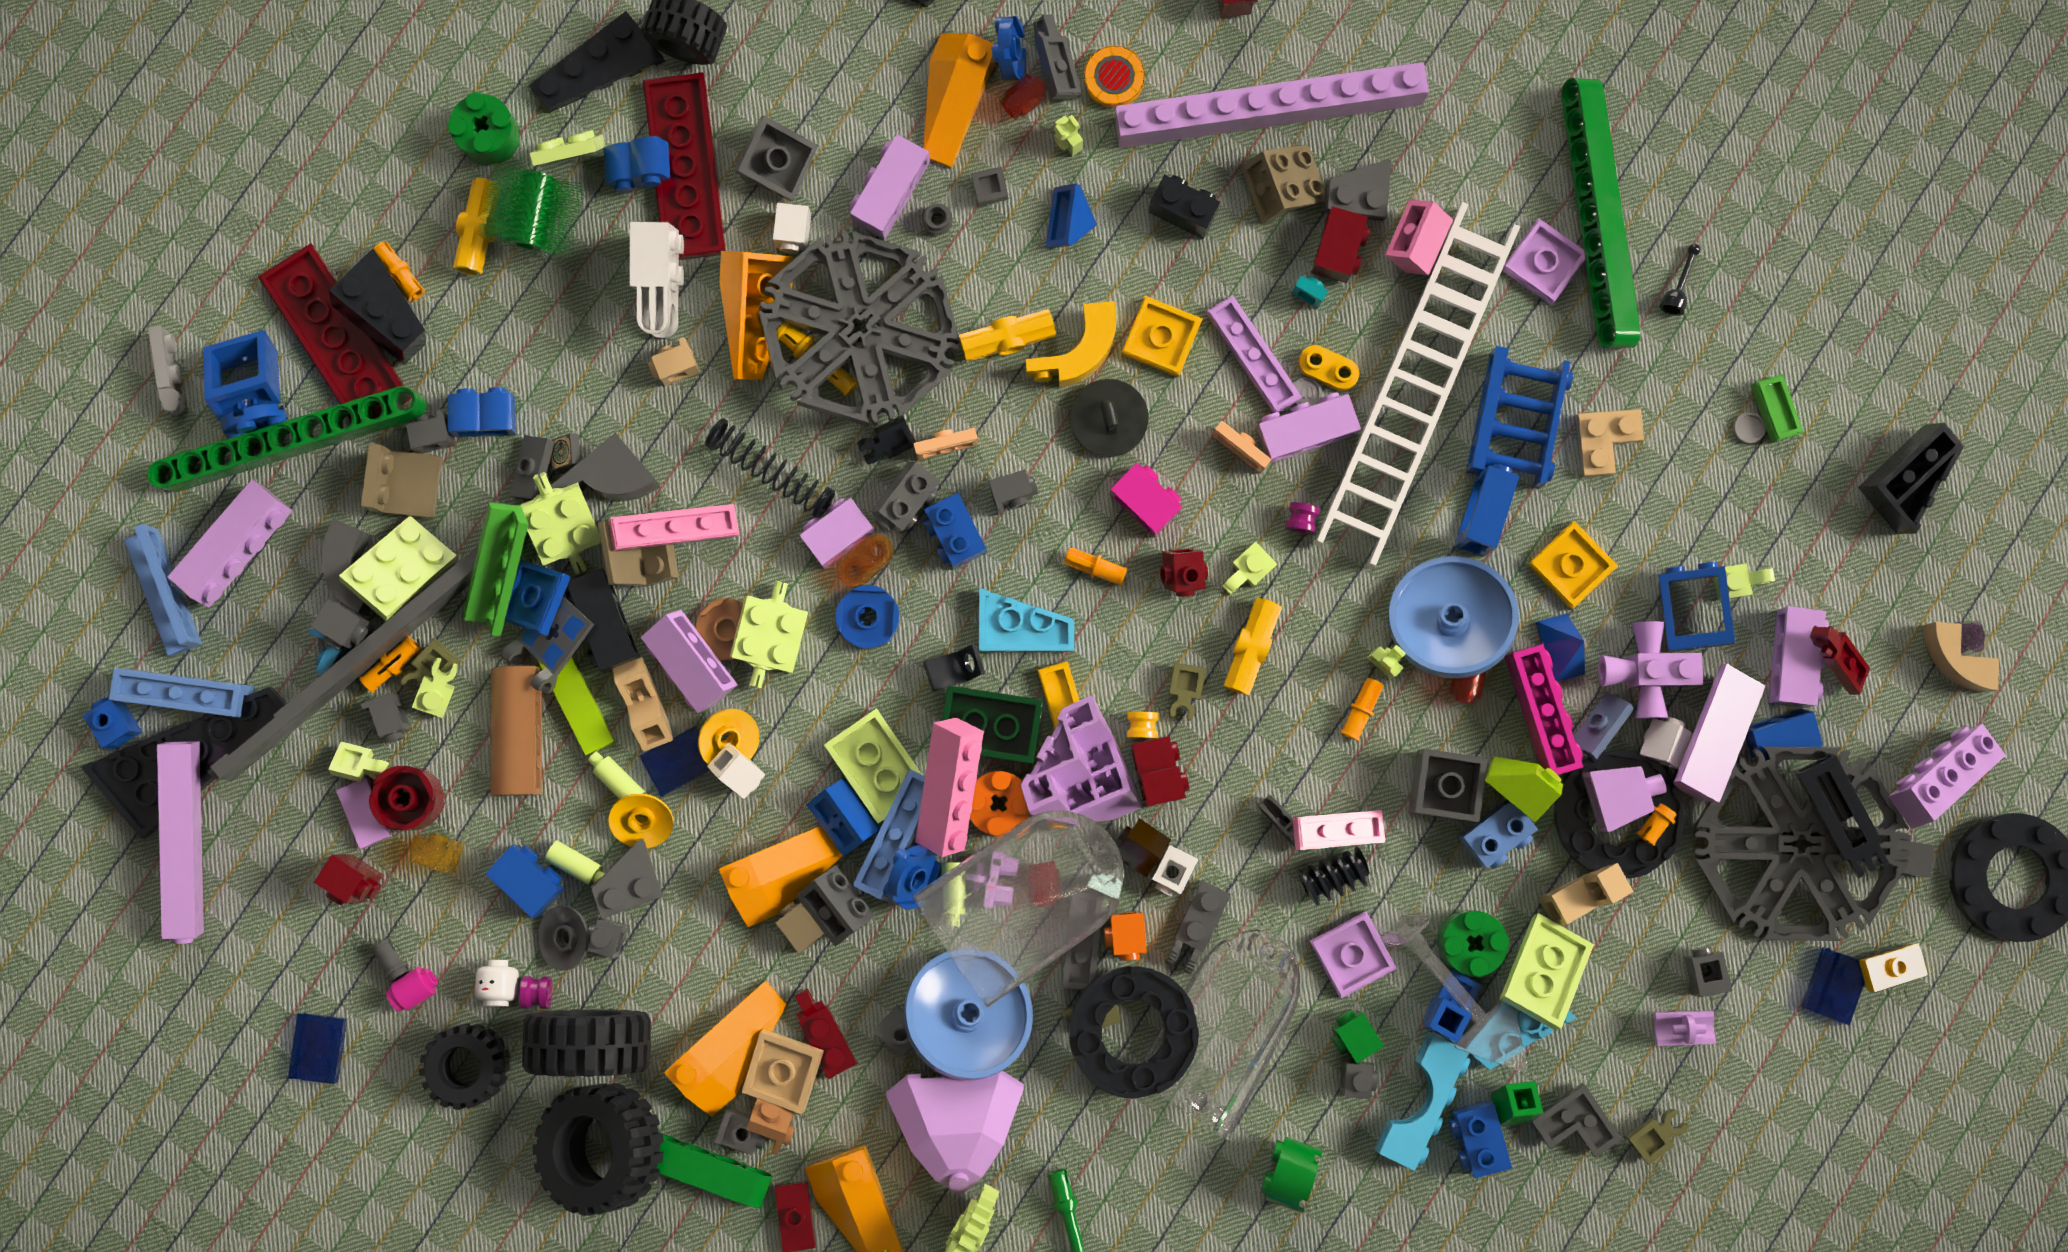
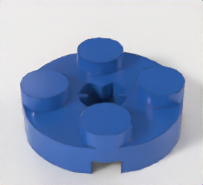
M1017 16L997 17L995 29L998 43H993L992 45L993 60L995 63L1000 62V73L1003 81L1020 79L1025 74L1027 59L1026 48H1021L1020 38H1025L1022 23Z
M270 403L243 408V413L234 418L233 412L221 417L219 421L223 433L229 439L287 421L288 417L284 405L278 407V404Z
M862 585L852 589L851 592L841 599L836 609V624L845 640L858 648L875 649L891 641L899 627L900 613L897 604L891 595L878 586ZM868 608L873 609L872 614H877L876 621H871L870 626L863 625L864 621H859V615L865 614Z
M921 845L913 846L908 850L900 849L893 858L894 866L889 875L888 882L884 886V895L892 903L905 910H912L920 906L922 903L918 900L924 894L930 896L938 882L941 870L940 862L935 860V856L938 855Z

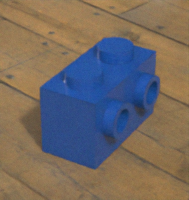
M959 493L924 509L927 518L922 520L930 537L937 536L941 546L936 549L944 565L950 563L954 570L987 553V549Z
M511 845L485 874L531 918L539 917L566 888L559 883L562 878L556 871L550 867L544 869L536 861L539 856L529 846Z
M1486 1100L1450 1110L1453 1119L1448 1120L1449 1128L1454 1140L1458 1139L1462 1151L1457 1152L1463 1172L1468 1171V1174L1475 1179L1512 1169L1496 1108L1492 1102Z

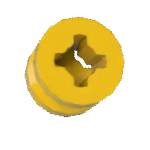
M1127 712V719L1130 721L1127 738H1158L1155 723L1159 719V713Z

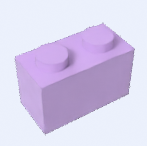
M849 498L847 501L844 499L838 500L828 508L829 514L821 520L819 518L812 519L802 528L804 532L800 534V537L824 569L875 533L874 528L852 498Z

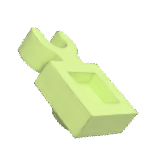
M436 658L431 670L433 678L424 675L412 708L443 718L455 686L447 684V682L454 679L458 666L454 663L449 672H441L439 669L441 658Z

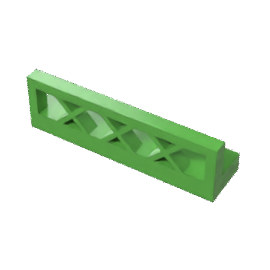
M489 502L462 615L464 621L487 623L492 636H501L528 522L521 506Z

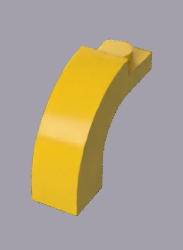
M1115 301L1083 304L1085 333L1079 345L1071 352L1061 356L1026 359L1027 378H1033L1036 382L1052 380V376L1058 375L1059 387H1065L1083 381L1092 375L1106 360L1113 345L1116 330Z

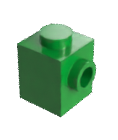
M1348 1010L1335 1019L1338 1024L1332 1027L1335 1033L1332 1041L1342 1055L1347 1052L1351 1060L1356 1064L1384 1047L1363 1012L1357 1011L1354 1013L1352 1010Z
M1536 1081L1506 1084L1491 1093L1492 1103L1495 1105L1500 1126L1528 1123L1544 1114Z

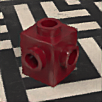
M1194 548L1162 551L1163 566L1160 568V579L1165 589L1176 592V596L1179 597L1195 595V590L1206 589L1205 580L1208 578V567L1204 561L1203 551Z

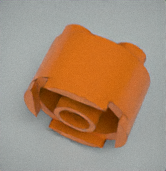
M1004 771L990 772L978 778L975 784L972 812L970 814V819L974 825L984 833L993 836H1005L1019 830L1026 823L1030 815L1021 787L1023 781L1017 776ZM994 796L998 798L1005 796L1008 799L1005 803L1006 811L1001 812L999 809L992 811L991 807L994 804L992 798Z

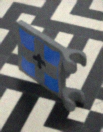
M563 596L548 636L524 628L517 639L502 650L501 656L507 662L512 661L515 665H520L524 661L528 650L546 667L533 677L531 685L535 690H542L544 693L549 694L555 688L557 676L594 624Z

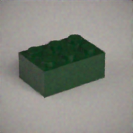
M948 685L942 721L958 718L984 731L980 757L1033 765L1043 700Z

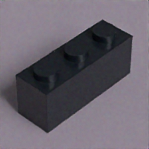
M601 568L570 580L568 583L569 591L565 592L567 600L594 624L585 637L588 639L591 647L587 654L593 668L598 667L599 671L608 673L613 671L612 668L640 658L614 586L608 583L606 571Z

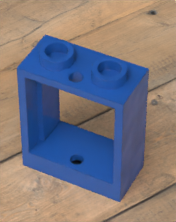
M265 330L203 347L205 401L218 420L233 412L234 417L239 416L243 413V408L250 406L281 403L278 351ZM258 360V376L223 386V370Z
M1494 464L1493 467L1488 466L1476 476L1455 540V548L1482 557L1497 548L1520 475L1512 473L1510 467Z
M1706 562L1698 564V570L1685 571V566L1665 568V574L1659 575L1669 652L1735 644L1725 566L1718 567V562ZM1718 577L1725 631L1676 637L1669 583Z

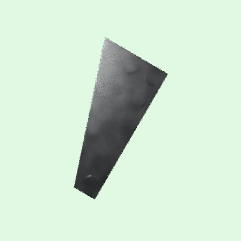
M267 687L243 698L241 717L206 713L200 718L184 722L144 739L138 744L122 751L118 750L107 755L108 757L85 764L81 768L139 837L147 839L159 828L157 744L164 742H200V786L202 791L215 780L208 773L211 766L226 753L229 755L256 734L274 719L273 715L287 703L273 687Z

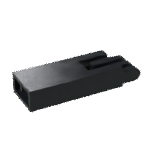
M1831 753L1794 772L1840 858L1845 861L1848 860L1858 878L1865 876L1859 864L1861 862L1865 863L1870 873L1877 870L1872 860L1874 856L1877 857L1882 867L1889 864L1879 845L1883 841L1836 755ZM1853 816L1864 836L1858 838L1856 830L1852 826L1844 831L1840 822H1845Z

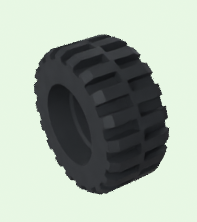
M609 1009L544 1011L528 1014L523 1021L522 1066L528 1074L566 1077L613 1076L643 1072L650 1064L651 1019L646 1012Z
M616 1083L577 1087L567 1090L564 1095L556 1097L551 1103L552 1107L546 1108L540 1118L543 1120V1123L537 1125L534 1135L538 1137L537 1144H533V1155L537 1157V1163L534 1164L536 1174L540 1173L542 1177L540 1183L545 1191L550 1190L552 1194L549 1197L557 1205L563 1204V1208L566 1211L591 1216L631 1206L638 1202L639 1197L645 1196L650 1191L652 1186L650 1182L657 1180L660 1173L657 1165L663 1162L664 1152L660 1151V1143H664L663 1133L658 1131L657 1125L660 1122L657 1115H652L650 1112L652 1106L646 1099L639 1100L640 1094L632 1088L626 1089L624 1085ZM594 1119L605 1127L612 1142V1162L604 1178L600 1177L591 1168L585 1153L586 1133Z

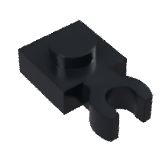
M902 416L899 420L897 417L893 422H887L875 428L877 437L863 438L857 442L860 451L868 448L872 449L870 453L864 455L867 464H873L879 460L881 454L886 452L889 459L913 448V443H916Z

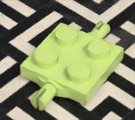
M545 472L540 473L544 485H542L537 474L533 477V480L540 494L533 500L519 506H521L527 519V531L542 565L568 558L575 574L580 573L576 562L579 563L582 572L587 570V567L580 553L601 542L600 533L580 486L577 482L564 488L552 489L546 476L547 474Z
M775 581L771 599L762 600L751 596H745L729 658L745 661L751 667H754L749 686L762 689L766 670L776 669L793 673L808 612L792 608L783 602L788 586L787 583Z

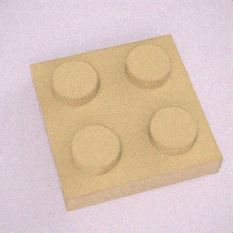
M763 1029L760 1031L742 1093L803 1114L807 1107L824 1050Z

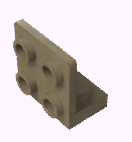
M1308 145L1265 150L1241 167L1262 224L1273 222L1288 210L1325 203V188Z
M369 444L361 507L376 513L434 518L442 458L437 455L391 451L383 445Z
M608 521L599 523L600 542L602 544L605 571L609 585L652 586L679 578L674 544L613 551Z

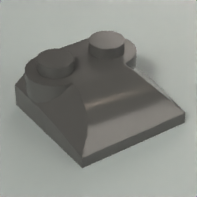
M763 115L758 120L737 162L735 173L739 174L746 182L756 183L789 201H793L819 145Z

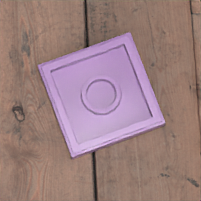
M1538 218L1504 264L1502 271L1552 305L1586 260L1585 253L1578 245Z
M1366 911L1309 940L1312 949L1340 999L1397 969Z

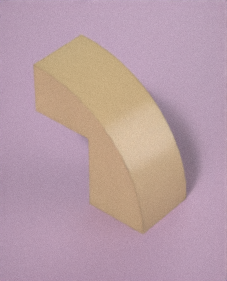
M1934 622L1923 625L1924 641L1928 653L1937 668L1947 678L1973 691L1990 692L1998 690L1999 658L1961 656L1962 624Z
M643 657L612 668L615 684L628 708L631 729L643 752L673 741L665 709Z
M1615 863L1576 878L1538 899L1549 919L1561 926L1568 925L1599 906L1614 904L1633 893V890L1619 864Z

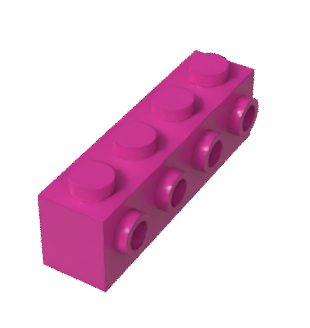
M1544 644L1504 656L1539 765L1544 769L1550 768L1557 775L1582 768V751L1579 744L1575 742L1571 730L1573 729L1572 720L1569 713L1564 709L1561 700L1563 698L1562 690L1558 681H1555L1551 669L1553 668L1552 659L1549 652L1545 650Z

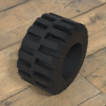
M652 0L641 28V34L654 48L668 56L691 64L708 65L713 64L716 60L727 30V23L717 12L697 0Z
M462 1024L438 1033L434 1036V1041L428 1042L425 1047L427 1053L421 1055L420 1062L424 1063V1068L419 1069V1076H425L426 1082L421 1084L424 1090L430 1088L432 1093L429 1097L433 1101L440 1099V1105L445 1108L453 1106L454 1110H461L466 1107L469 1109L490 1100L491 1097L501 1090L499 1087L505 1084L508 1078L505 1076V1072L510 1070V1063H506V1057L510 1055L508 1049L505 1051L502 1049L501 1045L505 1043L501 1037L497 1039L494 1037L495 1031L492 1029L485 1030L483 1029L484 1025ZM459 1047L470 1049L479 1059L480 1074L477 1081L472 1085L460 1083L451 1072L450 1060L454 1051Z

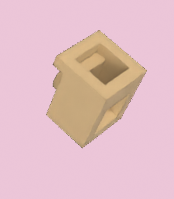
M685 337L678 339L680 342L679 346L667 345L657 351L658 354L651 356L652 361L648 362L653 378L655 380L660 378L665 386L700 373L690 345Z

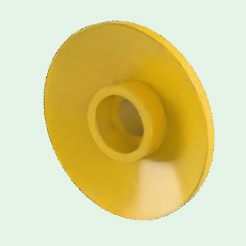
M731 708L716 712L707 719L700 730L698 748L701 757L709 765L729 742L747 758L751 759L759 744L758 726L755 720L742 710ZM729 732L728 738L721 741L723 734Z
M648 794L624 796L612 806L608 818L612 834L620 842L630 847L639 838L644 839L647 848L662 844L670 836L674 822L669 807L660 799Z

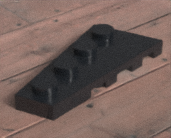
M625 11L528 86L549 113L585 98L586 94L599 88L603 90L612 86V83L628 75L632 77L641 73V70L653 64L657 66L666 61L662 54L643 38L640 27Z

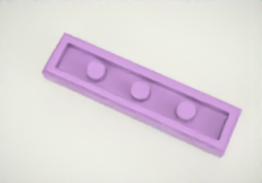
M1233 295L1206 312V315L1272 413H1281L1301 400L1302 396Z

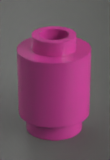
M418 966L391 984V988L386 990V995L390 1004L398 1012L404 1009L410 1010L436 994L435 986L438 985V981L430 969H423Z

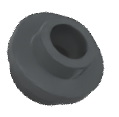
M932 204L923 211L922 224L930 234L941 235L951 228L953 223L952 213L945 205ZM934 216H941L943 222L938 225L933 224L932 218Z

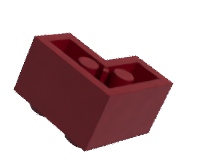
M1170 736L1130 745L1144 808L1186 798L1185 792L1190 791L1186 772L1180 773L1179 766H1176L1175 761L1180 760L1177 742H1171Z

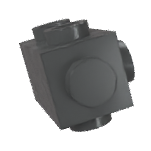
M907 462L870 511L877 517L875 522L888 532L892 530H909L919 517L917 512L921 506L929 504L937 494L935 487L940 481L918 462Z

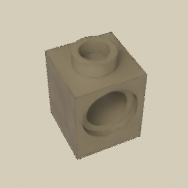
M793 901L779 912L782 918L775 922L798 953L803 952L825 935L802 903L796 905Z

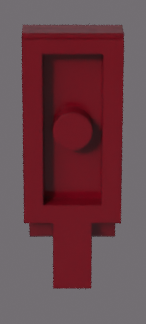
M1814 626L1810 638L1815 646L1822 648L1820 655L1848 694L1860 695L1870 670L1869 665L1845 632H1838L1832 626Z
M809 989L795 995L802 1009L796 1015L811 1046L824 1050L820 1064L828 1080L856 1065L858 1062L829 1006H826L823 1000L815 1003Z

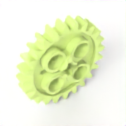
M985 1184L976 1200L971 1198L946 1241L945 1252L979 1251V1247L982 1246L989 1232V1222L995 1211L993 1207L1000 1191Z

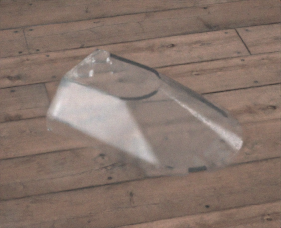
M1047 811L1033 815L1020 822L914 894L912 898L963 976L984 1005L989 1007L1105 924L1119 903L1124 868L1116 843L1109 833L1097 822L1071 811Z
M1263 930L1242 931L1241 936L1230 941L1224 939L1205 956L1184 990L1194 1006L1197 1027L1199 1028L1197 1050L1190 1067L1180 1080L1167 1090L1157 1094L1208 1126L1213 1132L1226 1140L1229 1139L1291 1021L1299 999L1300 970L1293 951L1282 939ZM1164 1026L1143 1061L1152 1058L1160 1049L1164 1038Z

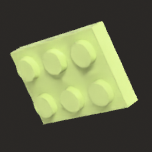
M593 130L567 137L568 142L564 143L563 137L536 144L537 150L530 153L532 164L535 166L596 152L606 147L603 134L595 136Z
M409 516L340 574L339 579L343 585L387 621L457 561V555Z
M877 708L824 744L878 824L885 820L909 769L922 775Z
M1539 913L1535 914L1524 936L1500 1000L1555 1031L1561 1029L1594 944Z

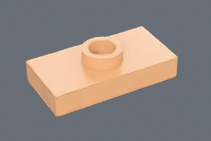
M1223 421L1215 428L1213 437L1257 472L1262 473L1272 459L1255 447L1256 441L1244 432H1241V434L1237 433Z
M975 428L953 433L952 430H943L935 433V438L913 443L917 459L922 460L975 447L978 444V438Z

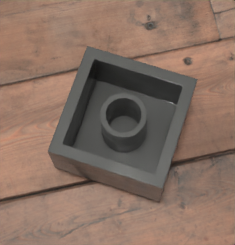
M1425 748L1417 750L1408 813L1479 823L1488 758Z

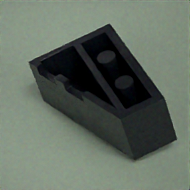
M374 249L366 254L329 290L331 306L403 365L426 344L425 329Z
M1945 422L1924 425L1871 474L1858 489L1896 534H1916L1921 526L1919 524L1926 509L1934 503L1936 499L1934 495L1942 481L1947 479L1964 445Z

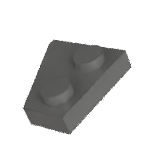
M1386 159L1330 178L1326 182L1324 212L1329 213L1331 207L1334 206L1368 216V219L1385 220L1388 209L1391 160Z
M643 838L637 839L633 843L634 845L621 858H618L610 869L590 887L601 919L663 897Z

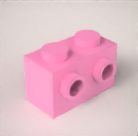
M1409 199L1385 256L1405 273L1430 275L1453 219L1434 201Z

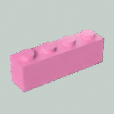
M958 718L933 723L915 839L916 843L941 857L965 850L984 731Z

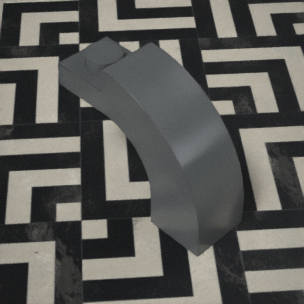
M332 519L324 537L321 553L323 573L328 586L334 595L351 610L368 616L370 611L376 613L343 585L339 579L340 574L362 557L371 535L336 519Z

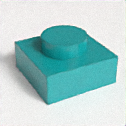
M1301 275L1291 294L1318 309L1328 290L1323 288L1324 284L1318 279L1311 276L1306 278Z

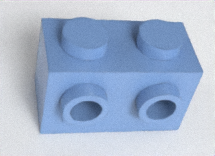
M1507 799L1480 819L1479 823H1475L1460 834L1458 839L1480 868H1488L1490 866L1492 869H1495L1508 859L1506 854L1514 847L1520 850L1532 842L1533 837L1531 835L1538 829L1526 814Z

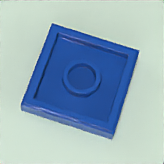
M521 560L517 568L505 622L548 636L571 576Z

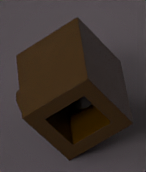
M1139 818L1132 828L1126 825L1116 841L1121 845L1114 856L1147 877L1163 855L1171 839Z

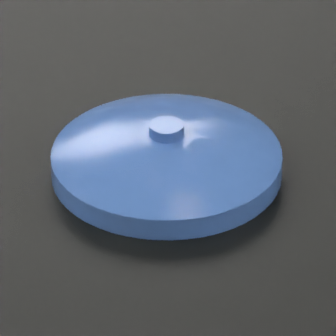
M1440 557L1416 566L1399 582L1390 601L1389 627L1395 645L1406 653L1404 657L1415 667L1439 677L1465 678L1483 673L1492 668L1508 653L1513 645L1518 629V604L1507 581L1488 565L1466 557Z
M968 948L945 952L929 961L917 973L905 997L903 1017L905 1030L913 1049L929 1067L947 1077L969 1081L993 1076L1007 1068L1018 1058L1031 1034L1033 1008L1028 989L1013 967L994 954Z

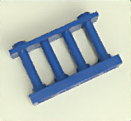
M1496 346L1489 355L1466 473L1478 475L1485 467L1501 464L1510 467L1514 471L1535 475L1533 487L1539 489L1547 481H1551L1554 474L1555 463H1552L1551 459L1565 390L1568 391L1572 384L1573 372H1569L1571 362L1563 361L1557 367L1556 372L1512 363L1511 359L1507 358L1509 348ZM1512 375L1554 384L1550 402L1506 393L1505 389L1501 388L1503 377ZM1502 405L1547 414L1544 432L1499 423V419H1495L1497 407L1501 408ZM1496 435L1540 444L1541 450L1538 463L1493 453V449H1489L1491 437L1495 438Z

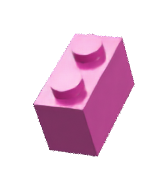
M1136 463L1110 489V495L1155 538L1181 511L1183 507L1179 503L1181 498L1170 487L1164 489L1156 481L1159 478L1158 475L1149 466L1141 467Z

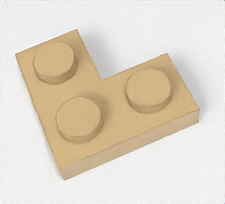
M1641 409L1580 413L1575 416L1581 477L1610 476L1616 473L1613 444L1640 443L1644 440Z

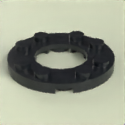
M1622 750L1602 752L1597 759L1591 756L1582 761V768L1572 770L1566 775L1562 781V794L1554 804V822L1563 847L1580 866L1593 872L1608 865L1618 863L1626 879L1652 872V870L1672 856L1683 834L1685 808L1680 790L1673 784L1672 779L1660 764L1639 753ZM1641 766L1645 778L1661 774L1666 784V793L1652 796L1653 805L1658 807L1662 803L1677 815L1674 818L1675 823L1668 825L1654 846L1641 837L1626 846H1613L1603 842L1596 836L1588 822L1590 800L1582 773Z
M2007 813L1985 818L1964 833L1951 857V861H1953L1952 880H1949L1954 901L1970 924L1984 934L1996 939L2012 942H2029L2055 933L2068 921V839L2059 829L2036 816ZM2008 846H2021L2030 849L2040 857L2043 866L2046 868L2045 892L2037 903L2027 908L2013 909L2004 906L1994 898L1988 887L1987 870L1989 863L1997 852Z
M1124 966L1099 975L1083 989L1071 1011L1068 1037L1076 1064L1095 1086L1114 1096L1139 1099L1140 1097L1159 1094L1167 1090L1186 1073L1197 1050L1199 1028L1197 1027L1194 1006L1186 992L1177 982L1151 968ZM1125 1000H1142L1151 1004L1159 1012L1164 1023V1038L1160 1049L1152 1058L1141 1063L1127 1064L1116 1060L1107 1051L1102 1040V1025L1106 1014L1116 1004Z

